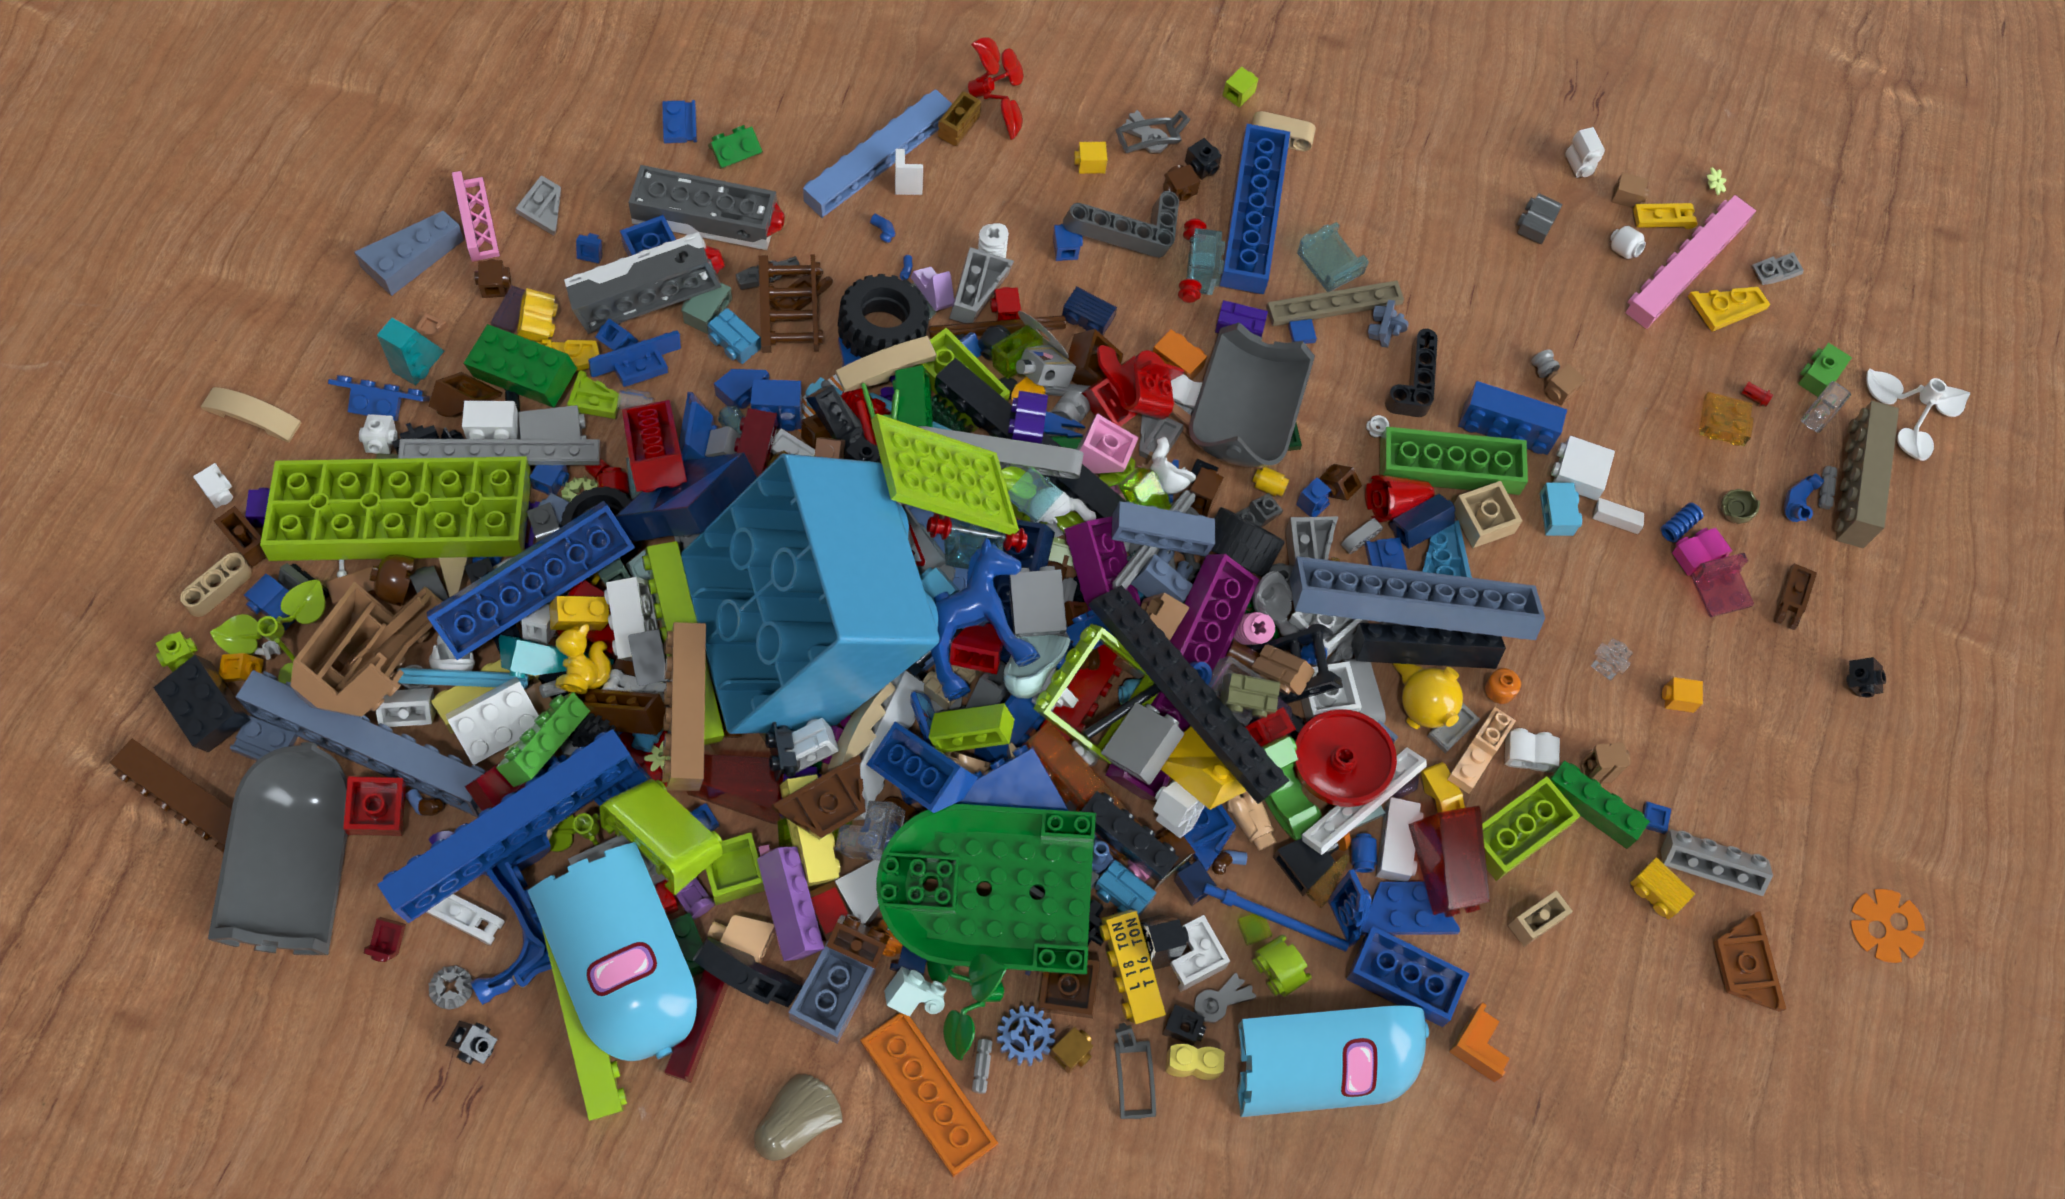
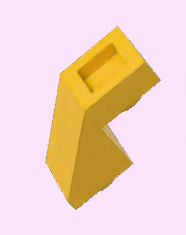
M1441 762L1423 769L1421 775L1424 791L1436 800L1439 822L1446 825L1466 817L1463 794L1458 786L1447 780L1451 773L1446 764Z

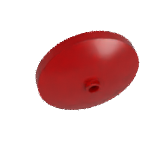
M1345 709L1323 712L1309 720L1297 737V750L1295 752L1298 760L1294 761L1297 776L1311 794L1326 803L1341 807H1355L1367 804L1381 796L1393 779L1397 765L1394 743L1388 732L1377 721L1363 713Z

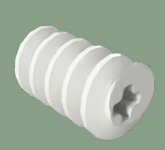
M1000 223L983 226L979 233L978 250L1006 258L1009 235L1006 226Z

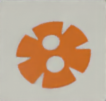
M1875 889L1877 904L1867 893H1864L1855 902L1852 912L1865 920L1851 921L1855 938L1865 951H1869L1878 944L1875 957L1891 963L1902 962L1899 947L1910 959L1916 956L1925 941L1911 932L1925 931L1924 920L1917 907L1908 900L1898 908L1901 894L1893 890ZM1894 913H1901L1907 918L1908 926L1905 930H1897L1891 925L1890 918ZM1872 921H1879L1885 926L1886 934L1883 938H1875L1870 934L1868 927Z

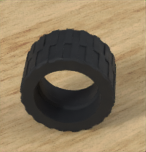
M604 486L585 490L581 494L576 495L565 507V511L562 513L561 527L603 501L608 505L614 516H616L632 499L625 492H621L617 488ZM643 540L631 541L635 548L619 557L623 564H626L631 558L636 556L638 550L641 549Z
M1219 508L1214 518L1215 545L1211 550L1217 554H1226L1243 568L1258 576H1265L1285 543L1284 540L1226 508Z

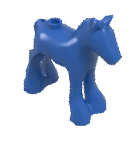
M988 538L982 543V548L977 549L973 556H971L969 571L967 572V588L949 596L948 592H943L934 597L939 618L938 634L940 641L930 652L936 666L937 679L942 685L944 697L948 698V701L959 699L971 692L966 681L953 672L949 662V647L957 629L976 626L987 620L994 627L1000 641L1012 655L1018 667L1027 666L1041 657L1033 644L1017 638L1011 631L1006 620L1002 601L993 583V578L996 575H1017L1021 572L1022 563L999 549L996 544H992Z

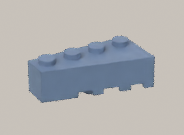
M441 211L354 253L360 267L392 296L463 242L464 239L459 224L446 212Z

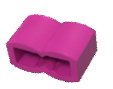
M1704 528L1697 532L1693 538L1684 537L1675 544L1677 547L1672 554L1685 573L1690 576L1726 559L1732 552V549L1717 528L1710 530Z

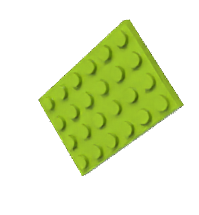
M876 414L871 419L891 500L1008 535L1019 531L996 452Z

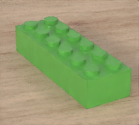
M1386 427L1380 439V475L1428 481L1432 487L1476 490L1501 481L1508 494L1520 495L1528 483L1527 440Z

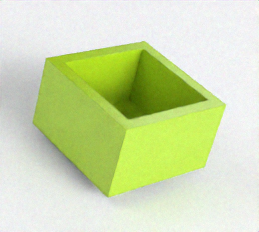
M752 833L723 840L721 843L722 855L706 868L715 905L765 891L757 861L759 857Z

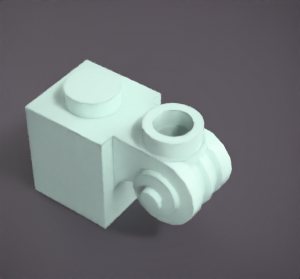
M901 967L884 990L887 1006L907 1016L912 1014L920 1002H924L925 1010L930 1014L941 1012L945 1006L943 997L947 991L945 986L938 981H933V983L926 981L922 974L916 970L910 971Z

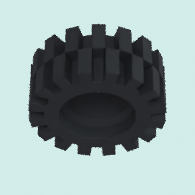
M590 713L570 734L569 739L573 741V747H586L594 742L597 735L605 731L609 732L612 729L615 730L616 727L614 725L610 726L608 724L610 721L607 719L603 721L602 716L597 715L595 717L594 714ZM614 731L616 735L619 737V731Z

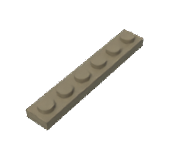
M1397 280L1268 302L1266 308L1272 326L1289 324L1290 321L1314 320L1372 310L1375 306H1387L1388 300H1395V306L1402 305L1404 297Z

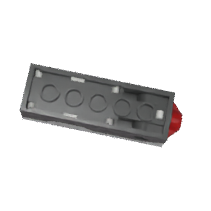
M640 165L628 202L632 224L637 225L664 215L672 232L687 235L699 232L702 238L763 250L768 249L771 235L783 229L785 214L777 204L776 191Z
M697 232L671 242L663 243L652 249L643 250L635 255L620 258L615 262L598 266L587 272L575 274L570 278L564 279L572 311L586 332L590 334L599 331L600 327L608 319L618 324L720 288L718 272L724 268L725 263L720 250L706 246L700 233Z

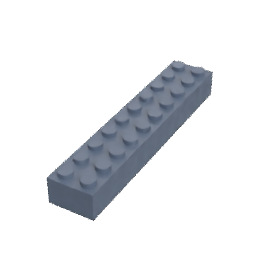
M1298 556L1290 576L1296 612L1529 640L1537 639L1545 620L1538 592L1534 585Z
M253 670L236 695V698L246 711L257 719L293 732L308 742L315 743L317 746L386 777L403 778L406 786L417 789L419 792L435 799L439 798L444 803L478 818V815L482 812L464 787L486 772L476 765H472L470 768L462 764L463 761L458 757L450 754L448 757L441 755L437 748L429 744L421 746L416 743L414 738L407 734L399 736L392 733L393 730L382 723H379L378 726L372 724L364 715L362 717H354L311 708L296 695L291 687V682L283 684L277 681V677L266 671L261 674Z

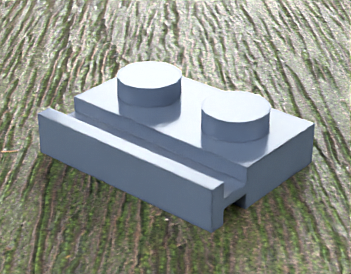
M249 716L251 720L241 727L236 736V741L230 746L232 752L258 761L271 751L293 746L298 736L293 732Z

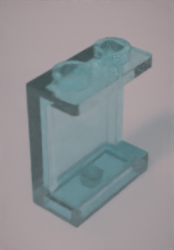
M1337 222L1332 225L1327 224L1312 235H1305L1300 240L1297 254L1327 292L1363 275L1369 263L1364 255L1357 258L1338 234L1340 225Z

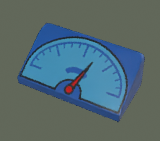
M911 692L910 704L924 741L933 745L928 738L935 713L930 698L923 693Z

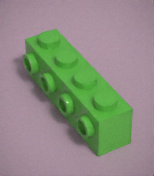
M574 692L565 696L560 694L549 703L550 707L534 720L535 724L519 737L520 741L504 754L505 758L496 768L513 787L532 780L590 712Z

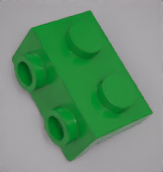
M745 125L732 129L733 134L725 136L724 133L712 137L713 142H710L708 147L712 149L720 169L763 152L752 126L745 128Z

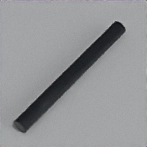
M1154 683L1083 731L1084 737L1087 740L1091 739L1127 715L1136 702L1143 704L1161 692V690Z

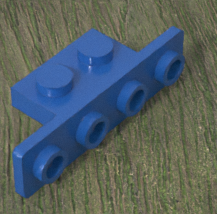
M676 330L590 358L588 360L590 374L592 377L615 371L623 387L668 373V366L662 355L681 348L680 334Z
M337 375V379H328V384L351 388L347 411L349 413L368 416V414L393 416V420L398 421L401 398L417 401L430 400V396L423 395V390L408 388V392L400 391L397 385L384 384V387L375 386V381L361 379L360 383L352 382V377Z

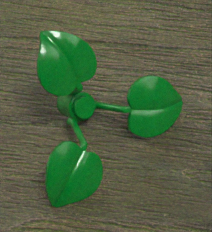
M978 954L973 958L969 967V977L954 973L952 969L955 966L942 965L927 960V971L932 981H938L943 984L950 976L969 982L972 996L977 1000L976 1003L962 1008L961 1012L951 1010L945 1019L943 1028L944 1040L948 1050L957 1060L963 1059L965 1053L970 1049L975 1036L974 1022L969 1015H966L967 1012L978 1007H985L986 1002H1000L1004 996V987L1001 980L1007 967L986 954Z

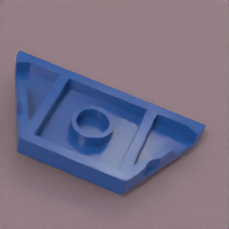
M1222 804L1211 810L1204 806L1194 828L1184 835L1195 851L1193 857L1196 861L1199 860L1206 871L1209 870L1236 828V825Z
M1380 882L1375 891L1371 909L1361 935H1366L1372 926L1391 935H1455L1460 933V928L1432 882Z

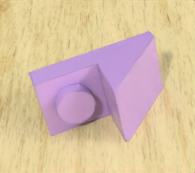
M932 267L913 271L910 278L935 311L953 306L954 295L949 271L936 274Z

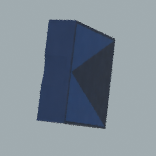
M745 453L683 461L687 482H683L677 487H659L652 492L641 491L615 516L631 541L703 533L724 509L757 478Z

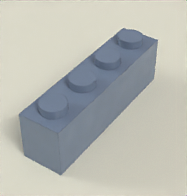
M1119 501L1112 514V540L1207 556L1215 545V519L1203 515H1191L1176 510L1170 511L1159 509L1155 506H1143L1132 502Z

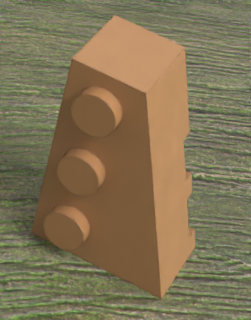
M1165 592L1143 599L1140 606L1148 613L1156 626L1165 633L1169 641L1190 608ZM1117 655L1113 663L1115 666L1137 679L1144 677V675Z

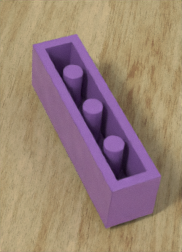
M778 847L757 858L783 960L804 959L825 949L798 848Z

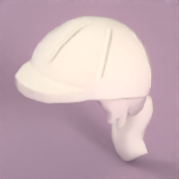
M1166 437L1157 439L1158 446L1152 455L1153 464L1150 467V480L1153 486L1162 493H1179L1185 490L1191 482H1194L1196 475L1187 469L1185 470V467L1177 469L1176 466L1168 462L1167 457H1165L1169 451L1168 440Z
M1046 488L1039 491L1030 502L1029 516L1031 522H1048L1051 525L1055 522L1057 524L1058 521L1055 517L1064 516L1074 510L1084 521L1096 519L1095 512L1087 508L1081 500L1070 498L1065 492L1056 488Z
M439 634L437 645L433 646L432 654L429 657L431 669L472 671L475 663L472 651L456 660Z

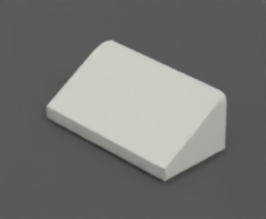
M1598 498L1593 519L1635 534L1642 530L1644 513Z

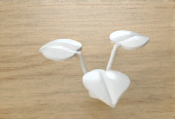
M1869 369L1866 374V383L1870 393L1882 403L1891 405L1897 401V398L1904 399L1920 392V400L1927 406L1916 423L1914 430L1903 428L1897 435V442L1904 452L1921 461L1927 460L1934 450L1931 436L1926 432H1919V427L1930 408L1935 404L1940 413L1956 417L1963 412L1970 392L1948 387L1938 378L1931 379L1925 387L1920 385L1918 388L1902 394L1904 390L1903 385L1895 376Z

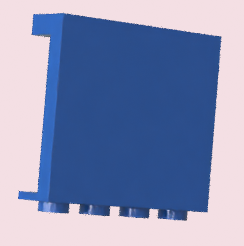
M1026 745L1019 747L1012 752L1014 756L1006 761L1003 757L989 765L991 769L983 774L980 770L973 773L978 777L965 798L955 803L1069 811L1033 745L1029 748Z

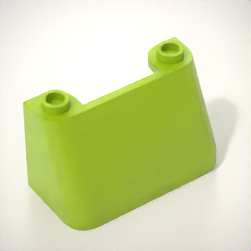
M648 779L609 798L600 805L601 827L610 835L615 831L618 837L623 835L629 842H635L639 851L655 865L656 873L658 875L663 874L668 879L665 887L673 895H676L722 855L721 837L713 830L710 832L672 797L660 780Z

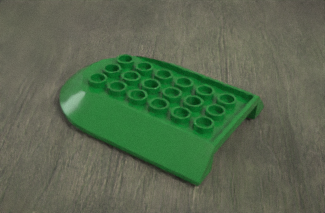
M953 804L935 813L930 810L921 812L907 821L893 835L880 859L876 878V891L879 908L886 925L895 938L909 951L930 962L942 965L970 967L976 955L986 954L1005 965L1009 970L1087 975L1096 813ZM935 879L939 883L935 891L929 892L923 888L926 880ZM982 882L989 883L992 887V892L986 897L980 896L976 891L977 886ZM1034 886H1041L1045 891V896L1040 900H1034L1029 894L1030 889Z

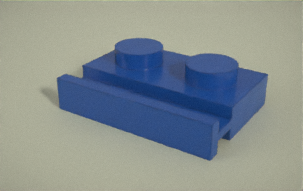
M685 100L662 101L664 143H687V141L691 140L697 142L695 100L686 103Z
M1400 537L1381 539L1376 542L1366 541L1364 546L1369 565L1408 570Z

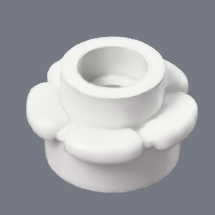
M1377 415L1367 422L1366 428L1370 431L1371 436L1376 438L1382 437L1385 428L1389 427V422L1385 417Z

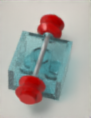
M1197 218L1190 219L1184 223L1185 231L1183 237L1190 241L1191 246L1188 254L1187 278L1179 283L1181 290L1178 292V297L1187 303L1199 300L1201 294L1213 295L1214 287H1219L1220 274L1223 273L1224 267L1222 255H1224L1225 241H1222V231L1207 230L1206 224Z
M934 513L933 517H929L927 522V532H930V537L934 538L936 534H940L941 539L944 540L946 566L968 569L971 556H973L977 549L982 548V543L986 538L992 544H996L1002 551L1003 546L1006 551H1009L1011 547H1015L1016 553H1019L1027 545L1028 537L1024 533L1023 528H1020L1015 534L1008 535L947 516L940 519L937 513Z

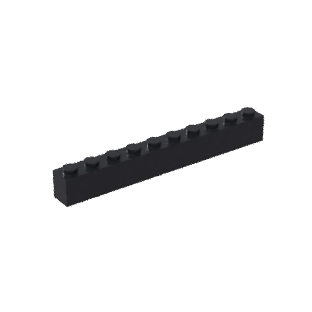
M954 358L936 375L934 388L937 393L944 398H948L959 412L967 414L977 427L986 430L990 436L1012 439L1013 434L1008 433L1010 418L1015 419L1016 415L1015 412H1011L1012 405L958 359ZM1043 431L1041 444L1061 447ZM1083 464L1078 479L1038 474L1044 479L1045 484L1049 488L1059 489L1070 498L1081 500L1087 508L1095 512L1096 519L1111 517L1119 501L1127 502Z

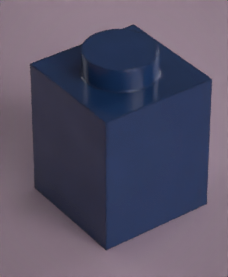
M1199 860L1193 864L1187 862L1180 866L1174 882L1191 906L1208 896V894L1202 892L1205 883L1216 886Z

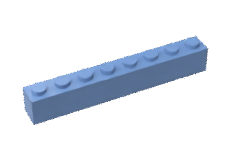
M936 89L930 94H925L918 103L909 106L899 117L890 120L887 126L874 132L867 141L859 143L848 155H843L836 164L826 168L816 179L808 181L803 188L804 202L821 218L826 216L895 163L896 149H905L906 155L937 132L939 129L938 121L952 103Z

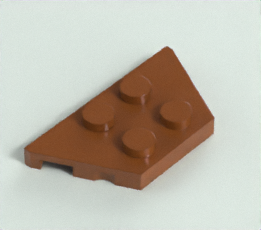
M1758 911L1714 942L1728 994L1781 1012L1786 1010V1005L1761 911Z

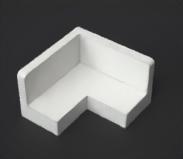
M1204 915L1183 925L1187 929L1189 942L1187 943L1192 951L1170 963L1180 981L1178 986L1180 992L1226 969L1230 962Z

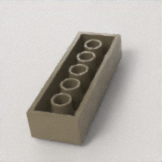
M1871 401L1849 423L1848 432L1850 433V438L1845 447V451L1848 453L1842 469L1845 472V476L1840 485L1842 498L1837 506L1840 514L1835 524V531H1837L1836 541L1864 548L1885 527L1899 408Z

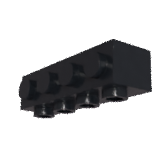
M1096 791L1079 812L1096 813L1095 832L1156 882L1163 879L1179 859V856L1175 854V849L1166 842L1161 843L1154 837L1155 833L1147 826L1142 825L1141 827L1134 821L1135 818L1126 809L1120 810L1113 804L1114 800L1108 794Z

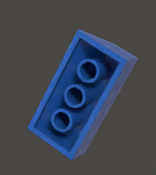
M1011 695L1005 702L1006 707L1015 719L1010 744L1013 743L1018 748L1029 742L1031 738L1029 734L1034 729L1038 731L1046 719L1033 709L1035 704L1032 702V698L1024 699ZM1009 744L975 748L974 755L989 763H993L1002 757L1006 761L1008 760L1007 750Z
M896 721L866 764L933 813L963 800L978 778Z

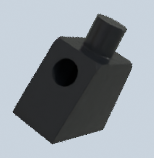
M1301 838L1279 848L1273 858L1300 894L1304 896L1335 864L1331 854L1339 849V845L1336 842L1321 855L1304 843Z

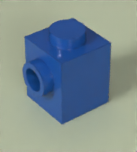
M1063 224L1054 225L1053 245L1056 261L1078 260L1080 247L1083 246L1082 235L1068 231Z
M536 465L529 478L533 489L550 495V493L557 495L561 486L564 487L566 482H568L569 473L566 465Z

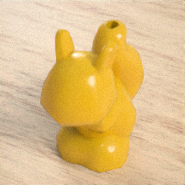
M584 624L580 628L573 626L556 639L557 649L568 656V659L563 661V666L567 668L566 674L559 676L555 683V686L561 690L585 694L587 689L599 688L609 680L611 663L603 653L607 649L606 643L603 641L593 643L589 649V659L584 655L587 646L586 635L590 628L588 624Z

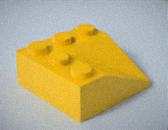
M1192 726L1184 732V736L1161 768L1164 773L1209 810L1246 792L1244 787Z

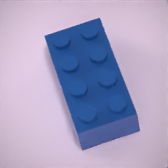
M1476 381L1464 403L1458 427L1464 428L1468 432H1476L1488 437L1527 440V449L1537 454L1548 455L1562 433L1567 409Z
M1372 926L1362 941L1346 980L1398 1006L1422 1008L1425 1019L1444 1027L1451 1021L1470 973Z

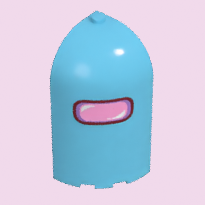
M633 842L604 851L605 857L590 863L586 858L567 867L568 873L557 879L555 875H551L528 890L585 1032L602 1051L626 1061L643 1060L655 1055L657 1059H661L673 1053L671 1048L682 1042L690 1033L697 1009L696 990L692 975L638 846Z
M1382 1006L1242 1019L1238 1024L1241 1061H1246V1072H1240V1083L1237 1088L1241 1117L1375 1105L1397 1099L1412 1086L1423 1065L1426 1038L1429 1036V1028L1425 1021L1424 1010L1414 1006Z

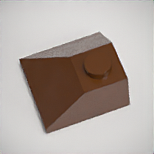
M459 372L436 380L429 407L436 410L441 416L450 417L463 412L464 401H491L501 397L502 392L463 372Z

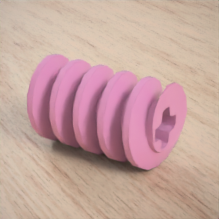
M1259 612L1244 614L1234 639L1243 645L1268 642L1275 632L1273 619L1269 615Z

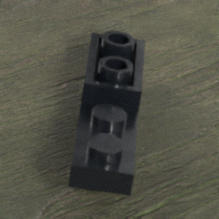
M709 937L706 938L693 958L694 962L721 981L765 1004L773 1001L789 1008L803 987L800 980L755 962L754 956Z

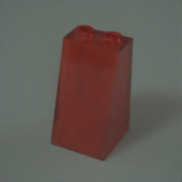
M704 754V779L699 791H687V794L768 823L779 825L780 814L773 810L771 806L781 800L780 784L783 783V774L780 775L778 781H775L774 772L769 769V758Z
M1479 805L1439 812L1408 824L1434 915L1444 913L1445 918L1461 914L1460 910L1465 909V913H1471L1481 910L1480 905L1490 902L1482 817Z

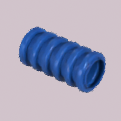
M1687 503L1666 524L1661 526V533L1664 538L1670 542H1677L1698 521L1703 519L1702 509L1695 503Z

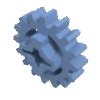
M1022 1005L1019 1008V1013L1011 1009L1009 1011L1010 1018L1002 1017L1001 1022L1005 1026H998L997 1032L1003 1035L997 1037L996 1041L997 1043L1004 1044L1000 1049L1001 1053L1009 1052L1007 1059L1009 1062L1015 1057L1017 1058V1065L1020 1066L1023 1060H1027L1028 1066H1032L1034 1058L1040 1063L1043 1060L1042 1053L1045 1055L1050 1054L1051 1050L1047 1045H1054L1055 1040L1049 1036L1055 1033V1029L1048 1028L1052 1021L1050 1018L1042 1019L1044 1011L1041 1010L1038 1014H1035L1034 1006H1031L1029 1012H1026ZM1029 1019L1035 1021L1039 1026L1033 1025ZM1018 1021V1027L1016 1028V1030H1011V1032H1008L1010 1026L1014 1022ZM1023 1027L1027 1035H1031L1028 1046L1025 1038L1021 1036ZM1043 1039L1042 1045L1034 1051L1035 1042ZM1012 1045L1018 1046L1020 1049H1022V1052H1019L1016 1049H1014Z

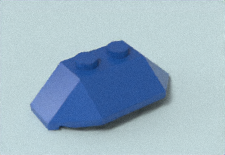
M687 392L679 439L683 461L707 458L705 453L711 430L718 429V425H714L713 415L693 392Z

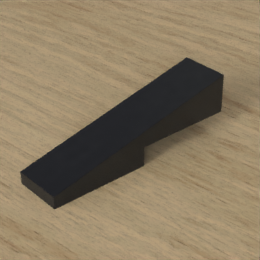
M833 385L823 386L806 397V400L833 439L845 440L844 454L845 450L860 436L865 438L860 426H854Z

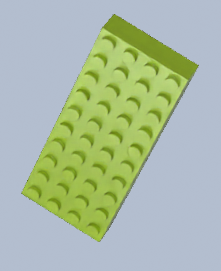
M527 456L275 461L260 546L269 561L384 559L394 554L413 558L516 556L523 552L525 547L528 517L526 511H528L531 486L529 477L532 472Z

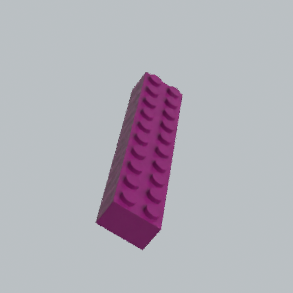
M1226 554L1206 556L1184 603L1190 608L1170 639V642L1175 648L1180 650L1182 656L1189 664L1192 662H1205L1210 666L1212 679L1208 685L1209 687L1214 682L1260 580ZM1159 692L1151 706L1160 712L1159 715L1165 717L1168 714L1179 722L1178 727L1184 733L1191 725L1163 692ZM1110 764L1105 775L1139 798L1157 801L1155 799L1157 792L1163 786L1166 787L1170 779L1160 769L1152 783L1148 785L1113 764Z

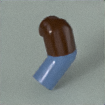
M412 789L405 794L407 800L419 815L433 816L444 808L441 799H423L417 789Z
M1231 850L1221 852L1213 862L1212 871L1215 874L1223 875L1226 873V867L1230 864L1246 865L1247 852Z

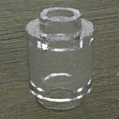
M620 390L617 406L618 409L622 410L655 403V398L651 397V393L646 391Z

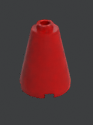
M1387 475L1372 476L1371 479L1373 480L1371 483H1367L1365 491L1367 509H1372L1375 516L1371 517L1372 519L1375 518L1378 522L1392 520L1435 496L1434 488L1428 481Z

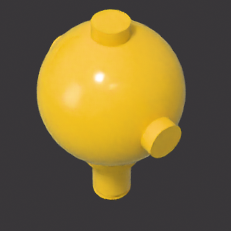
M1393 663L1394 668L1401 674L1402 682L1405 685L1402 692V704L1406 714L1409 716L1406 722L1412 728L1419 729L1420 726L1439 728L1445 725L1451 727L1457 723L1459 719L1458 714L1463 704V693L1460 684L1456 680L1459 674L1451 667H1446L1445 670L1437 668L1423 669L1421 666L1414 664Z

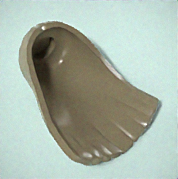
M797 1074L791 1078L779 1092L766 1116L757 1126L754 1143L758 1153L770 1161L785 1159L823 1131L842 1123L841 1107L837 1103L834 1094H832V1090L825 1083L811 1075Z

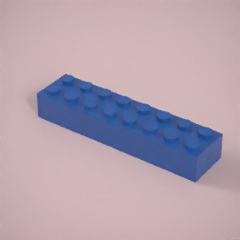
M1252 124L1246 125L1219 285L1221 287L1259 294L1265 293L1270 275L1290 131Z
M603 501L426 612L427 618L456 660H459L552 601L556 596H560L634 549L635 546L608 505Z

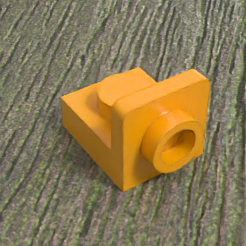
M245 653L223 654L219 674L225 682L246 681L253 670L262 673L263 659Z

